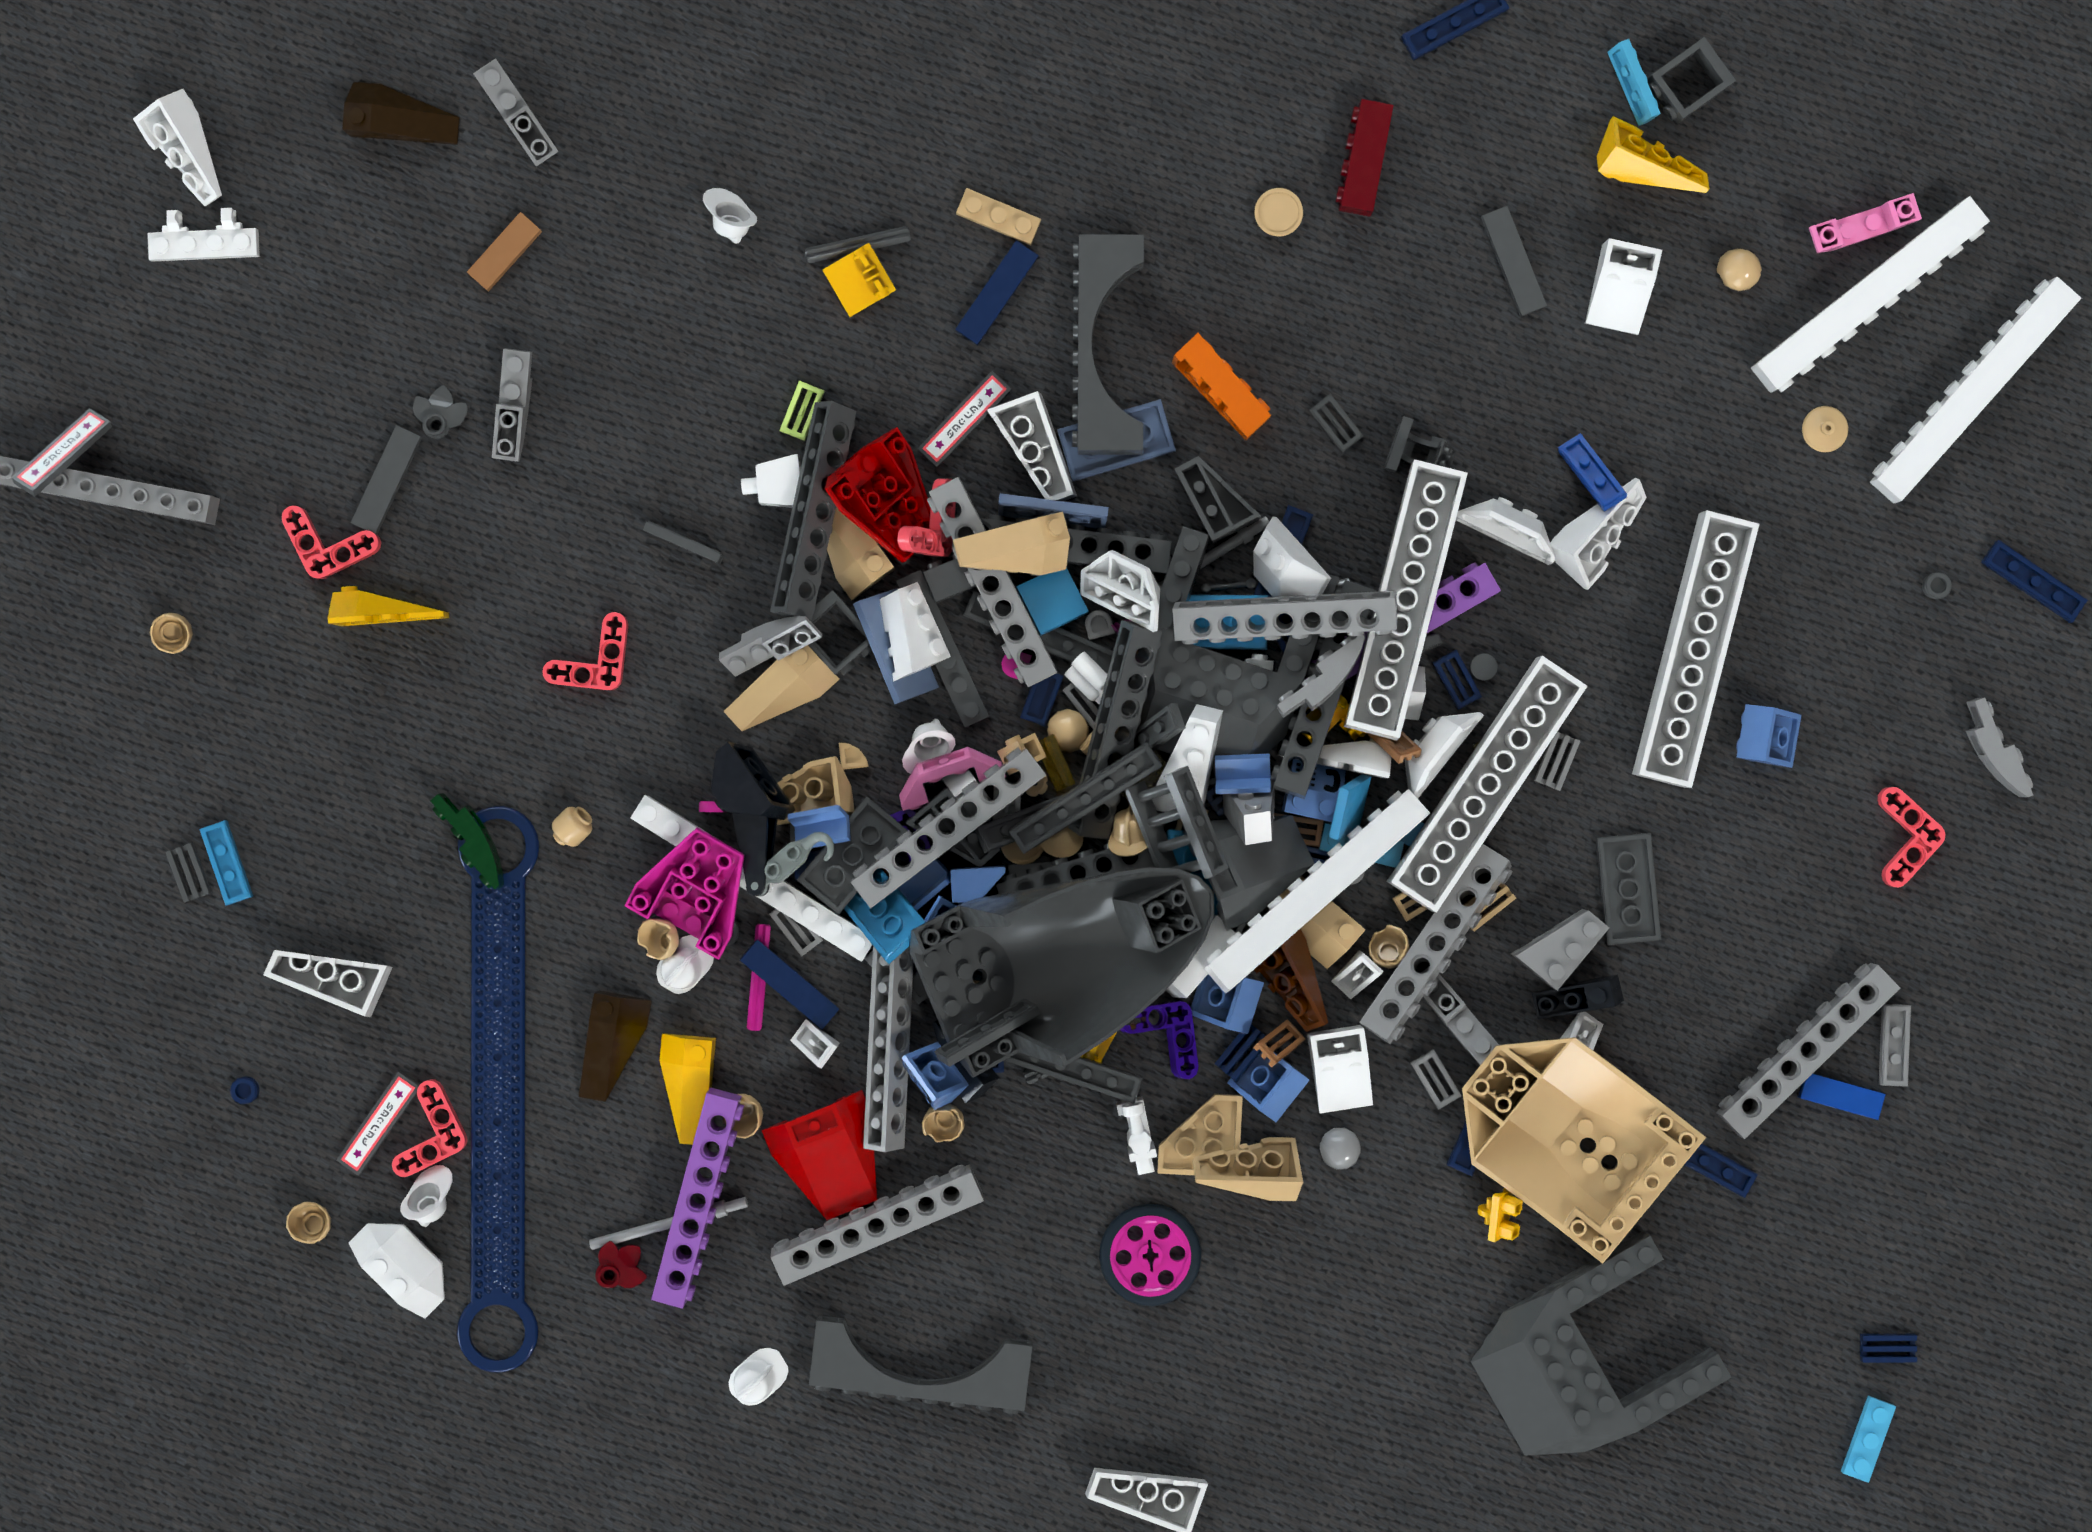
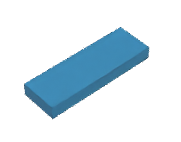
M224 820L199 829L225 906L253 897L228 821Z

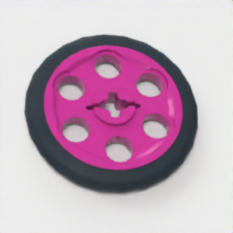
M1144 1204L1122 1212L1110 1223L1100 1244L1099 1260L1107 1283L1119 1296L1141 1306H1158L1179 1298L1191 1287L1201 1265V1246L1193 1226L1183 1215L1172 1208L1162 1205ZM1163 1223L1169 1226L1170 1232L1167 1237L1159 1238L1155 1235L1154 1230L1158 1224ZM1132 1226H1139L1143 1230V1235L1138 1240H1132L1127 1235L1128 1229ZM1148 1240H1151L1153 1252L1158 1253V1257H1154V1262H1152L1153 1270H1150L1148 1259L1143 1258V1254H1146L1148 1252L1147 1249H1149ZM1174 1246L1184 1248L1185 1255L1181 1260H1174L1170 1257V1250ZM1121 1250H1127L1131 1254L1130 1262L1124 1265L1116 1261V1255ZM1163 1270L1173 1273V1281L1166 1285L1158 1280V1275ZM1137 1272H1141L1147 1277L1146 1283L1140 1287L1133 1285L1131 1282V1277Z

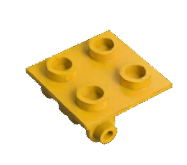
M870 243L865 244L823 269L825 276L849 317L896 291Z

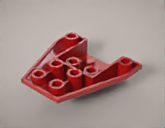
M898 427L893 428L862 447L827 478L825 490L843 515L900 562H906L914 554L913 552L900 549L898 545V532L903 526H918L929 529L931 507L927 501L928 497L913 451Z
M862 1089L839 1098L836 1102L790 1121H782L761 1130L772 1157L826 1220L877 1200L874 1150L863 1149L866 1098Z

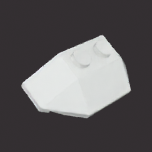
M1501 497L1498 500L1491 499L1458 511L1456 521L1547 565L1554 562L1555 555L1543 522L1537 519V514L1523 509L1521 512L1512 507V502Z
M1272 517L1253 550L1254 576L1272 597L1322 595L1331 577L1277 517Z
M1111 550L1081 570L1080 595L1152 632L1158 631L1160 587L1150 568Z
M1481 712L1441 716L1436 720L1431 718L1422 729L1425 732L1419 741L1417 739L1413 740L1422 749L1421 754L1418 758L1412 755V759L1409 761L1405 759L1408 789L1417 799L1483 718L1484 715Z
M367 1223L349 1242L360 1267L400 1306L425 1319L445 1299L443 1262L404 1224Z

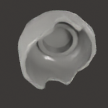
M1345 1127L1333 1128L1322 1137L1320 1152L1323 1161L1328 1166L1336 1170H1343L1356 1164L1361 1153V1146L1354 1132Z

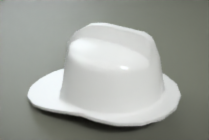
M712 188L703 194V202L713 215L714 230L721 236L729 238L735 244L739 243L742 237L746 235L749 227L757 223V216L738 195L722 188Z
M936 718L931 723H924L918 726L912 735V742L902 759L904 769L911 774L917 763L951 753L956 745L955 738L951 733L947 732Z
M692 935L679 939V945L675 953L665 960H660L657 965L656 975L661 986L675 994L685 993L691 990L709 971L714 957L695 947L699 940Z
M435 1165L426 1169L418 1176L401 1203L400 1211L403 1217L409 1220H416L421 1226L427 1227L431 1222L438 1220L444 1214L447 1205L446 1195L453 1182L452 1173L449 1168L443 1165Z
M771 1348L759 1349L732 1372L729 1379L730 1392L742 1404L748 1406L757 1405L765 1401L784 1383L788 1374V1366L779 1351Z

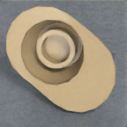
M1131 805L1127 809L1117 812L1114 816L1113 830L1108 847L1117 856H1135L1147 849Z

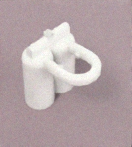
M1084 651L1072 662V666L1066 671L1065 676L1090 701H1096L1100 705L1107 673Z

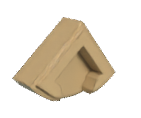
M839 743L840 761L843 770L869 767L866 757L859 748L848 743Z

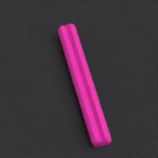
M757 924L754 942L758 939L768 949L770 925ZM753 971L751 973L747 1029L760 1031L763 1020L766 982Z

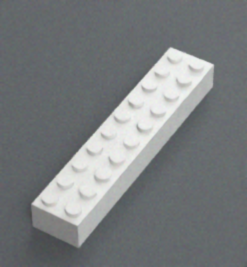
M1415 459L1410 466L1378 591H1396L1398 626L1397 630H1392V633L1386 635L1375 634V631L1368 632L1344 723L1346 728L1396 741L1401 736L1467 472ZM1374 611L1371 619L1376 617V613Z
M1708 510L1698 514L1632 772L1633 775L1683 788H1692L1759 528L1758 523Z
M1544 656L1536 657L1387 882L1431 912L1437 913L1587 688V685Z

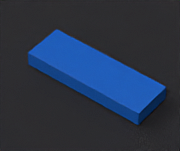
M1581 433L1558 447L1560 455L1604 512L1627 498L1626 491Z
M1812 1074L1801 1084L1798 1098L1879 1120L1886 1094Z

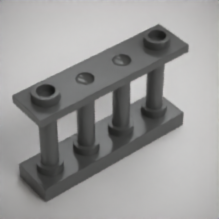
M1188 766L1165 775L1166 783L1148 789L1145 781H1141L1125 790L1128 802L1131 805L1155 868H1177L1189 873L1202 870L1205 879L1213 877L1229 868ZM1171 793L1176 809L1158 814L1152 799ZM1181 819L1187 834L1168 840L1162 824ZM1191 844L1197 860L1178 865L1173 850Z

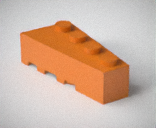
M1199 333L1191 338L1174 355L1172 364L1245 441L1271 417V414L1268 412L1270 407L1261 398L1257 399L1250 392L1252 390L1251 387L1242 378L1239 379L1234 374L1232 367L1219 357L1213 347Z

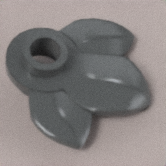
M442 385L433 392L429 400L416 396L413 403V412L423 422V431L427 436L433 439H441L448 434L450 428L462 424L468 412V405L466 403H454L452 394L446 386ZM435 421L441 422L439 430H433L432 424Z

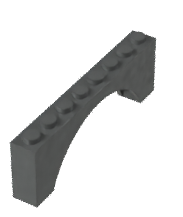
M1079 234V243H1073V260H1079V270H1073V286H1079V295L1073 296V313H1078V323H1073V340H1078V350H1073V367H1078V377H1073V393H1078V404H1073L1072 419L1078 420V431H1072V447H1078V455H1143V423L1124 412L1104 389L1094 365L1092 339L1097 317L1108 296L1124 279L1144 268V235Z
M818 1315L809 1385L815 1386L814 1389L819 1391H830L831 1388L842 1389L841 1392L845 1394H857L858 1391L868 1392L869 1396L882 1398L886 1394L894 1395L895 1399L901 1401L919 1398L927 1404H938V1401L949 1402V1405L953 1407H965V1404L976 1405V1408L979 1410L989 1411L994 1407L1003 1408L1005 1413L1017 1414L1019 1411H1025L1032 1341L1005 1338L992 1356L968 1372L944 1379H917L888 1370L868 1356L854 1339L845 1318Z

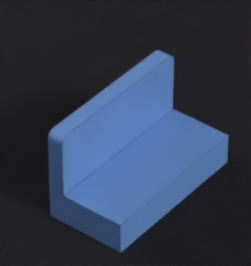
M1270 754L1215 755L1216 794L1271 792Z
M839 805L788 814V821L795 828V841L806 838L814 832L828 834L834 844L851 841L849 815ZM820 841L817 842L812 848L825 846L826 844Z
M937 858L898 887V889L912 906L918 910L950 883L951 872Z

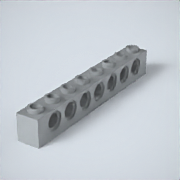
M0 456V485L20 488L14 484L12 477L27 465L29 461ZM65 469L41 491V493L212 525L216 523L220 498L211 495L72 469Z
M959 476L929 491L931 497L927 498V501L933 513L939 511L943 522L939 524L946 538L950 536L953 540L959 538V530L965 526L970 527L974 534L986 531ZM950 502H956L961 506L962 512L960 516L953 518L947 514L946 507ZM952 547V550L957 558L955 547ZM968 568V571L964 572L971 587L977 586L981 594L977 596V599L983 611L989 610L993 618L989 623L996 635L1001 633L1005 644L1001 646L1008 660L1014 659L1017 665L1014 672L1021 684L1026 682L1027 686L1030 687L1056 674L1057 669L1008 572ZM995 576L999 581L998 588L993 591L987 590L983 585L984 578ZM1000 600H1006L1011 604V611L1006 615H1001L996 611V603ZM1017 624L1023 628L1024 634L1021 638L1013 639L1009 636L1008 628L1011 625ZM1024 649H1031L1035 652L1036 659L1031 663H1025L1021 660L1020 653Z
M1396 591L1175 602L1172 608L1175 641H1182L1183 644H1195L1199 640L1209 639L1211 643H1220L1226 641V638H1237V641L1241 642L1251 641L1253 637L1277 640L1281 636L1292 635L1294 639L1307 638L1308 634H1320V637L1325 638L1334 637L1336 633L1360 636L1364 632L1375 631V634L1386 635L1392 633V630H1397L1398 626ZM1370 609L1376 613V617L1367 620L1362 617L1361 612ZM1336 611H1344L1347 613L1348 618L1344 621H1338L1334 618L1333 614ZM1309 612H1315L1320 616V620L1318 622H1310L1306 619L1305 615ZM1285 613L1290 615L1293 621L1284 624L1279 621L1278 616ZM1260 615L1264 618L1265 623L1255 625L1250 617ZM1231 616L1236 619L1237 625L1227 626L1223 622V618ZM1205 618L1209 621L1210 626L1201 628L1196 624V619Z
M1019 747L1006 756L1008 761L1001 767L995 764L984 773L985 779L978 784L974 780L962 789L964 795L956 801L952 797L940 806L942 811L935 817L932 814L927 815L918 823L919 829L913 833L908 830L896 839L898 845L891 850L885 847L874 856L876 859L874 863L870 866L864 863L852 873L854 878L851 879V884L870 908L875 906L1044 778L1046 773L1027 748H1024L1022 751ZM1015 768L1020 771V779L1016 783H1009L1005 780V773L1008 769ZM994 785L998 788L999 793L995 799L989 800L983 796V789L986 786ZM965 802H973L977 807L976 813L972 816H965L961 812V806ZM949 818L954 821L955 827L951 832L945 833L940 830L939 823L942 819ZM922 835H928L932 838L933 844L928 849H922L918 846L917 839ZM902 851L907 852L911 856L910 863L905 866L899 865L895 860L897 853ZM876 869H886L889 873L888 880L885 882L876 881L873 876Z
M1481 845L1437 913L1434 912L1361 1019L1360 1023L1363 1027L1389 1044L1393 1040L1397 1041L1405 1031L1403 1025L1409 1017L1412 1019L1417 1014L1421 1006L1418 1003L1424 995L1428 996L1436 985L1434 980L1439 973L1443 974L1451 963L1449 958L1452 953L1462 948L1467 939L1465 934L1470 927L1474 929L1482 917L1481 911L1485 905L1489 907L1497 896L1495 891L1500 883L1505 884L1510 878L1512 865L1507 858L1486 845ZM1482 873L1491 875L1490 881L1486 884L1477 882V878ZM1468 895L1476 897L1473 905H1462L1464 897ZM1453 917L1461 919L1460 925L1457 928L1450 929L1447 927L1449 919ZM1439 939L1445 941V946L1442 950H1432L1434 941ZM1419 963H1430V968L1426 973L1420 974L1416 971ZM1406 984H1412L1415 987L1414 992L1409 996L1401 995V990ZM1392 1006L1398 1007L1399 1014L1395 1018L1390 1019L1386 1017L1388 1008Z
M873 946L863 1149L889 1152L903 1149L905 1146L908 1072L903 1067L902 1057L909 1053L914 964L910 954V946L890 964L884 960Z
M1870 963L1860 966L1854 973L1856 977L1849 984L1846 982L1835 991L1837 996L1830 1002L1822 1003L1815 1011L1817 1015L1811 1021L1806 1020L1801 1023L1796 1029L1798 1033L1791 1040H1784L1777 1047L1778 1053L1772 1059L1766 1058L1757 1067L1759 1071L1752 1078L1749 1076L1738 1085L1740 1090L1733 1096L1725 1097L1719 1103L1720 1109L1716 1112L1717 1115L1739 1137L1746 1139L1900 989L1879 965ZM1866 985L1869 990L1868 996L1861 999L1859 991L1861 987ZM1847 1004L1849 1006V1014L1842 1018L1840 1016V1008ZM1828 1023L1830 1032L1822 1037L1820 1033L1821 1026ZM1805 1042H1809L1811 1046L1810 1052L1803 1056L1801 1046ZM1785 1061H1790L1791 1070L1787 1074H1783L1781 1071L1782 1064ZM1770 1079L1772 1088L1769 1092L1763 1093L1762 1084ZM1751 1098L1753 1106L1749 1111L1744 1112L1742 1104L1746 1099Z
M957 1165L951 1168L948 1174L940 1177L938 1175L931 1176L924 1181V1184L915 1188L914 1186L905 1187L896 1196L891 1198L888 1196L876 1200L874 1205L865 1209L863 1207L856 1208L844 1218H832L825 1222L823 1227L818 1229H806L799 1234V1237L790 1241L789 1239L780 1240L771 1248L770 1258L783 1286L981 1203L984 1201L983 1193L971 1165ZM950 1186L958 1189L953 1195L946 1194L944 1190ZM923 1197H930L933 1200L930 1205L926 1206L919 1203ZM897 1208H905L908 1210V1213L904 1216H898L894 1211ZM874 1218H879L883 1221L877 1227L869 1224L870 1220ZM848 1229H855L858 1234L854 1237H848L844 1232ZM827 1239L832 1241L833 1245L825 1248L819 1243ZM798 1250H804L808 1255L805 1258H798L794 1253Z

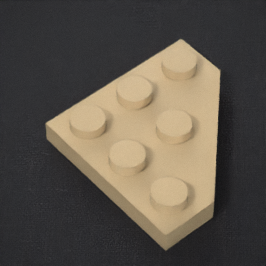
M1214 1094L1158 1145L1157 1173L1194 1175L1193 1157L1218 1150L1229 1151L1237 1149L1241 1141L1243 1096Z

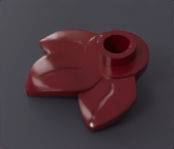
M612 1241L604 1244L598 1254L600 1265L595 1274L598 1284L604 1288H614L619 1285L628 1289L641 1284L647 1275L636 1267L641 1254L640 1246L626 1245L618 1249ZM607 1270H612L614 1272V1276L612 1278H608L605 1276L604 1272Z

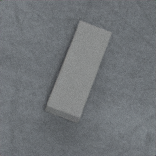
M1884 1004L1881 1007L1879 1085L1908 1086L1911 1005Z

